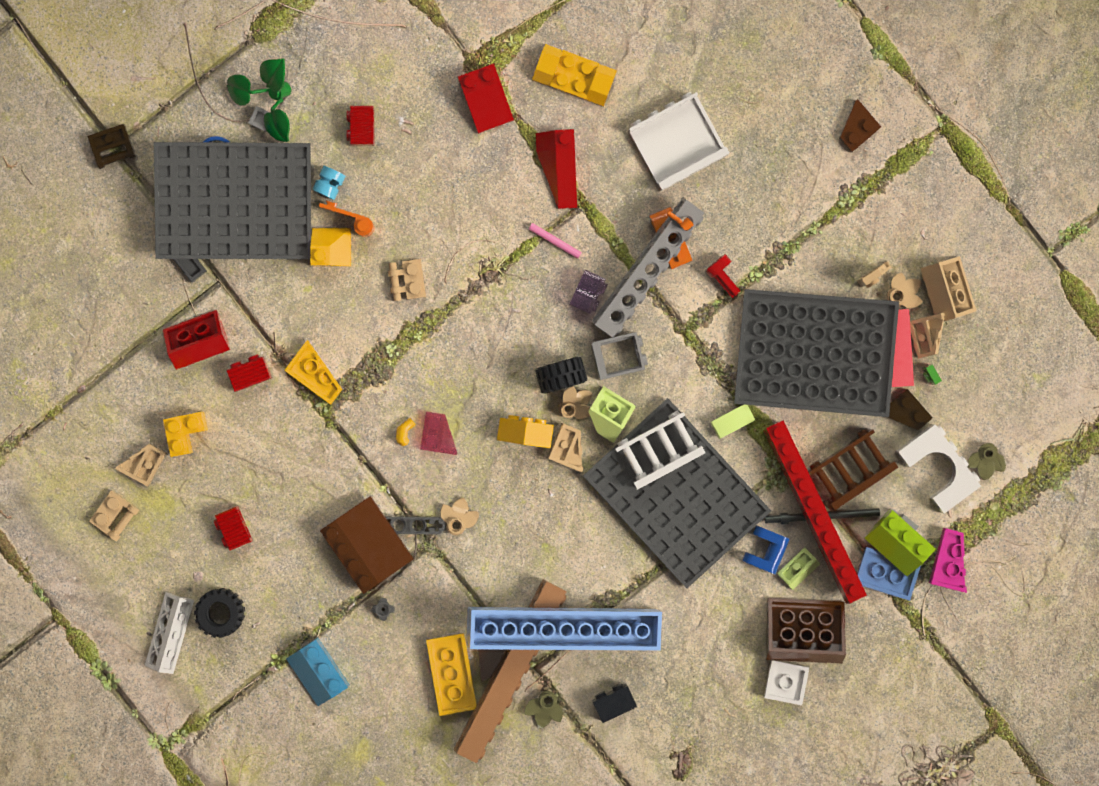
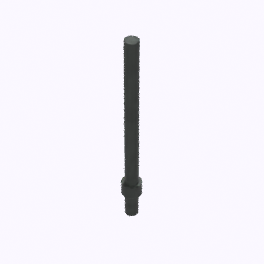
M880 509L828 512L830 519L880 516ZM787 512L765 517V523L789 524V522L806 521L803 513L788 514Z

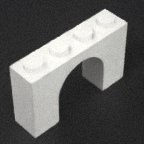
M932 424L895 452L906 467H911L923 457L933 452H939L949 459L952 465L950 481L929 497L940 513L945 514L980 488L981 485L978 483L980 479L974 471L971 473L967 468L969 464L963 456L959 457L955 452L957 447L952 441L948 442L944 437L946 433L940 425Z

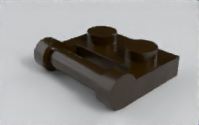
M125 124L87 136L99 169L128 157L130 159L136 157ZM125 145V151L102 158V152Z

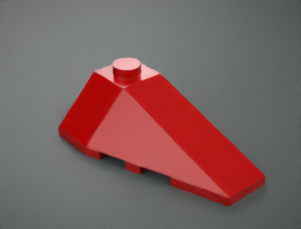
M574 129L535 133L536 153L558 209L577 208Z

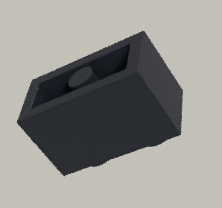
M617 684L612 687V691L608 693L603 691L595 695V699L592 701L602 723L637 707L627 684Z

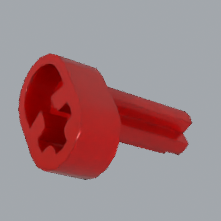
M724 254L710 265L705 272L711 278L714 277L733 298L741 290L723 270L732 262Z

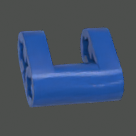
M756 525L753 534L770 541L764 559L745 552L742 561L776 574L790 539Z

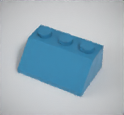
M318 637L286 658L317 706L332 699L350 685Z

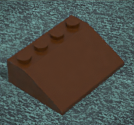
M369 496L320 530L363 594L414 559L372 496Z
M768 598L766 660L843 664L846 656L844 601Z

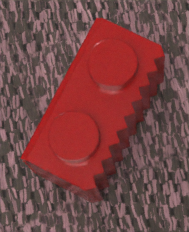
M350 106V111H347L346 114L347 122H350V130H347V141H350L351 146H375L374 106Z
M257 354L249 357V362L241 364V361L230 365L231 369L226 371L235 392L272 379L265 357H259Z
M239 506L215 515L214 524L217 530H221L224 536L221 540L225 548H229L231 551L253 541Z

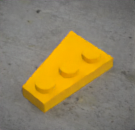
M309 340L304 343L284 370L330 405H332L343 390Z

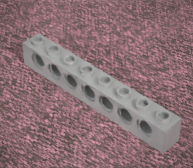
M682 197L672 213L680 219L688 217L693 226L689 230H684L675 220L668 216L593 318L592 322L594 325L611 337H614L615 334L618 335L622 331L623 323L626 319H630L633 316L634 308L638 303L641 304L644 301L648 289L656 285L657 277L661 272L664 273L667 270L668 262L672 257L678 255L681 250L680 246L684 241L689 240L693 228L700 225L703 221L704 212L684 197ZM671 233H676V239L672 242H669V235ZM662 248L665 249V254L662 257H657V251ZM649 264H653V270L649 273H646V266ZM642 280V285L639 288H634L635 281ZM630 295L631 300L626 304L622 303L623 297ZM614 311H619L618 318L611 319V314Z

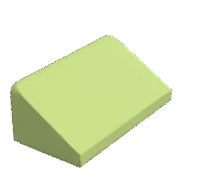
M804 547L777 574L793 590L820 563Z

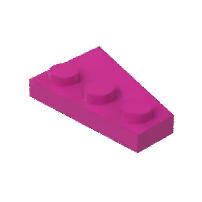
M943 528L929 581L930 584L967 593V587L965 586L966 569L964 568V533Z

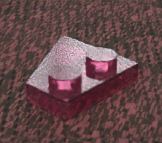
M426 412L420 450L457 455V449L445 414Z

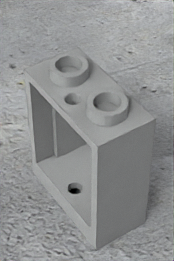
M637 332L591 343L600 380L645 370V365H648L646 354L641 353L640 347L643 346L641 335L637 336ZM632 338L639 366L607 374L600 346Z

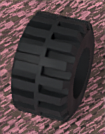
M581 357L566 359L535 370L541 393L544 394L582 384L588 380Z
M225 588L213 589L205 593L195 606L194 615H196L195 622L199 624L198 628L202 629L205 635L209 634L213 638H224L231 635L242 625V621L245 618V607L242 605V599L238 598L239 595L237 593L234 594L232 590H225ZM215 602L226 604L230 610V619L224 624H218L210 617L209 609Z

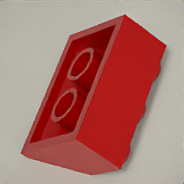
M217 310L163 329L167 354L176 370L230 350L228 338Z

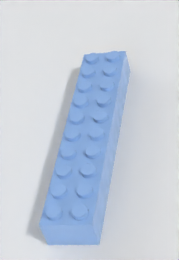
M468 607L466 646L469 649L661 651L662 612L658 609Z

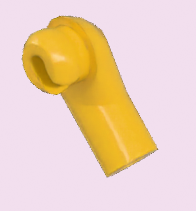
M411 418L397 427L395 439L401 446H406L409 443L407 431L416 425Z

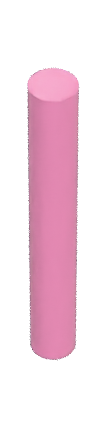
M531 224L530 231L575 258H579L582 252L537 225Z

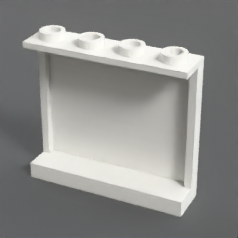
M689 92L681 97L682 100L675 104L672 101L664 106L665 110L659 113L656 110L647 115L648 119L644 121L639 119L630 124L631 128L628 131L660 191L729 155L727 147H724L698 99L697 92L694 94Z

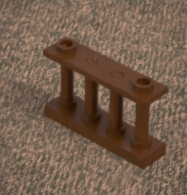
M863 429L857 434L858 437L822 462L818 460L809 466V475L816 473L832 496V501L828 503L832 510H837L899 468L895 461L889 462L882 456L870 438L875 433L873 429ZM864 441L879 463L878 467L880 469L874 473L869 471L854 446ZM845 452L849 453L864 475L862 476L863 480L858 484L852 480L838 459ZM831 462L847 484L846 488L848 490L843 494L837 492L822 469Z

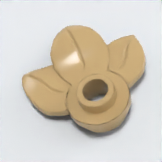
M902 272L898 273L891 281V289L887 293V300L899 301V306L903 305L908 309L921 305L923 301L919 296L915 295L920 288L921 281L918 279L906 280ZM895 293L899 294L898 300H894L893 295Z
M574 386L567 388L562 395L563 401L558 406L560 415L565 418L574 416L577 419L589 417L588 411L590 407L587 404L592 397V392L585 389L576 391ZM566 406H571L569 410L564 409Z
M460 498L452 507L443 504L441 518L447 523L446 527L450 534L460 535L464 532L465 528L473 527L476 524L479 512L469 511L465 498ZM454 522L460 524L458 529L453 528L452 524Z

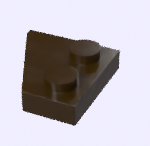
M906 389L890 403L889 417L887 418L919 430L933 417L914 395Z

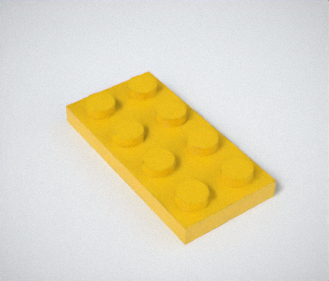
M464 633L426 639L439 716L474 710L477 703Z

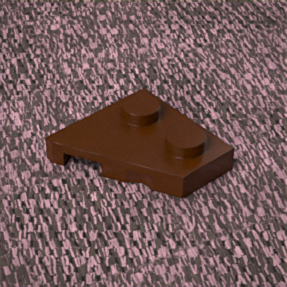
M858 99L853 104V108L839 138L851 152L856 150L881 128V125Z

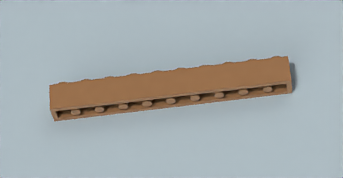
M542 579L528 608H558L559 605L562 606L565 602L567 591ZM505 650L453 749L457 754L475 763L483 758L487 743H490L495 735L493 731L497 725L501 724L504 710L511 705L514 691L520 688L521 678L530 669V661L532 657L537 655L539 650Z

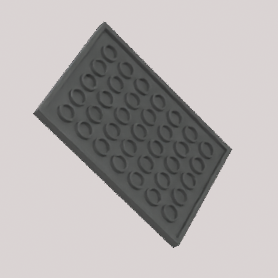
M745 289L734 404L889 417L899 301Z

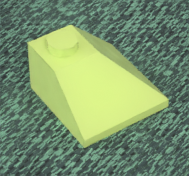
M603 386L588 412L597 433L614 443L636 406Z

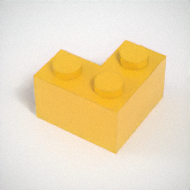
M204 412L163 419L170 457L193 453L189 434L208 431Z
M508 415V418H500L497 435L498 441L551 448L554 425L546 424L547 420L535 419V422H533V418L522 417L519 420L520 416Z

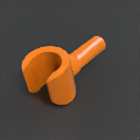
M668 212L667 215L675 220L682 229L689 230L693 226L688 217L682 221L672 212Z

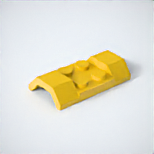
M545 44L532 80L604 107L617 70Z

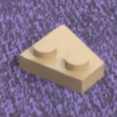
M562 423L548 459L582 472L581 430Z

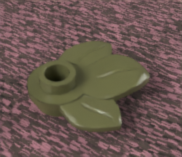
M984 443L980 446L978 452L971 454L968 459V468H977L979 476L983 480L989 479L995 470L1004 472L1006 468L1004 456L998 453L997 447L992 443ZM986 451H992L990 455H985Z
M544 691L539 695V698L531 699L525 707V715H535L536 723L542 729L552 719L561 722L563 710L557 704L556 695L551 691ZM546 697L551 698V702L549 704H546L544 702V699Z

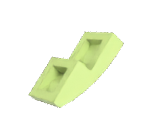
M743 404L710 423L717 437L721 439L753 422L755 418L748 405Z

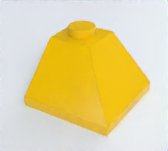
M312 228L310 246L311 266L351 267V228Z

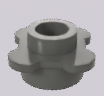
M381 598L380 602L372 607V612L376 613L382 621L387 620V616L395 611V607L390 605L386 598Z

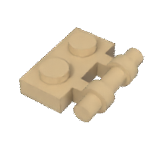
M421 259L402 261L403 269L397 270L396 262L389 263L390 271H388V277H391L392 288H390V291L393 294L394 301H401V293L405 292L407 300L426 297ZM404 275L405 286L400 287L398 276Z

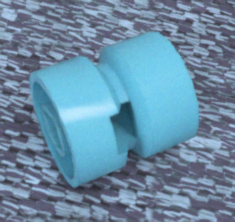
M323 165L319 174L321 178L316 180L312 190L335 201L339 192L337 187L342 186L346 176Z

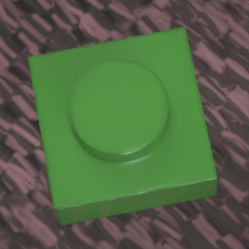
M933 364L923 368V376L927 383L931 382L932 385H936L942 381Z

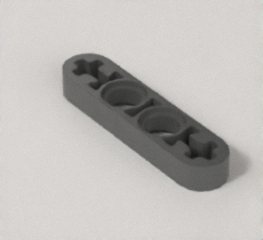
M385 516L387 519H391L390 524L392 527L394 521H403L404 528L400 531L395 530L397 534L437 535L441 534L446 527L445 521L441 517ZM415 520L422 521V530L416 531L413 529L412 524ZM425 520H430L429 524H434L435 520H439V524H442V527L439 528V531H435L434 527H429V531H425L427 526Z

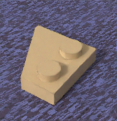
M886 261L858 279L857 283L860 287L866 286L868 288L880 281L878 277L887 272L891 265Z
M944 312L910 321V331L918 359L938 354L945 317Z
M148 444L115 469L149 487L167 452L152 444Z

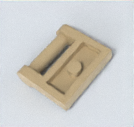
M111 490L89 522L106 533L111 539L118 541L123 529L134 514L137 515L140 510L118 493ZM124 507L127 508L128 511L115 529L109 528Z

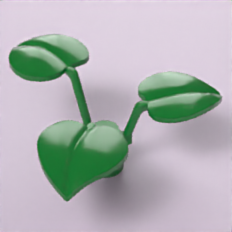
M269 59L260 65V77L264 83H267L266 89L250 90L251 84L247 77L241 74L230 76L227 79V89L231 99L237 105L244 106L250 102V94L269 92V96L277 100L271 107V112L264 115V126L269 135L274 139L288 142L290 131L288 116L280 109L275 110L283 102V98L291 94L290 85L284 81L285 59Z

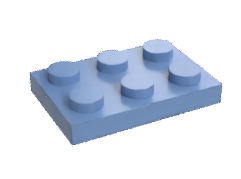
M865 547L857 575L864 587L910 601L920 567L910 575L905 576L878 550Z

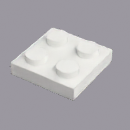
M771 660L764 698L802 705L809 667Z

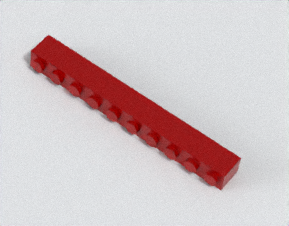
M784 420L764 429L763 431L845 603L850 604L867 596Z

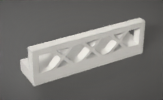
M165 592L145 662L146 667L161 673H174L194 603L193 599ZM173 599L174 602L172 608L170 609V600ZM167 618L168 623H167V626L165 627V626H164V621H165V619ZM162 636V644L159 646V639ZM155 655L157 656L156 665L152 664Z

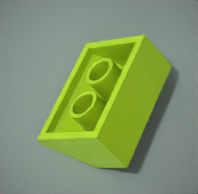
M890 509L864 537L866 541L905 576L910 575L920 567L936 550L897 513Z

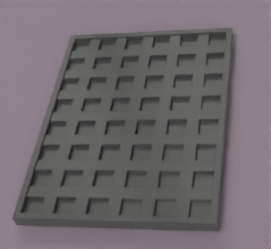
M154 142L155 259H310L311 143Z
M667 398L623 439L627 438L629 441L669 419L668 415L675 411L681 412ZM684 416L680 419L693 444L697 445V447L702 446L705 454L637 490L633 483L636 481V474L623 450L619 452L615 450L618 447L616 445L583 476L676 578L688 588L764 519L771 510ZM672 422L663 427L676 453L680 454V456L686 454L687 447L674 423ZM657 432L646 436L659 462L663 463V465L668 464L670 456ZM640 441L630 445L629 447L642 471L646 472V474L653 472V465Z

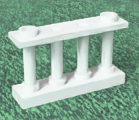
M675 411L668 415L669 419L629 441L625 438L617 443L618 447L615 450L617 452L623 450L636 474V481L633 483L637 490L705 454L703 447L694 445L680 419L685 416L684 412L679 413ZM672 422L687 447V453L682 456L676 453L663 427ZM657 432L670 456L668 464L663 465V463L659 462L646 436ZM637 441H640L653 465V472L649 474L642 471L629 447Z

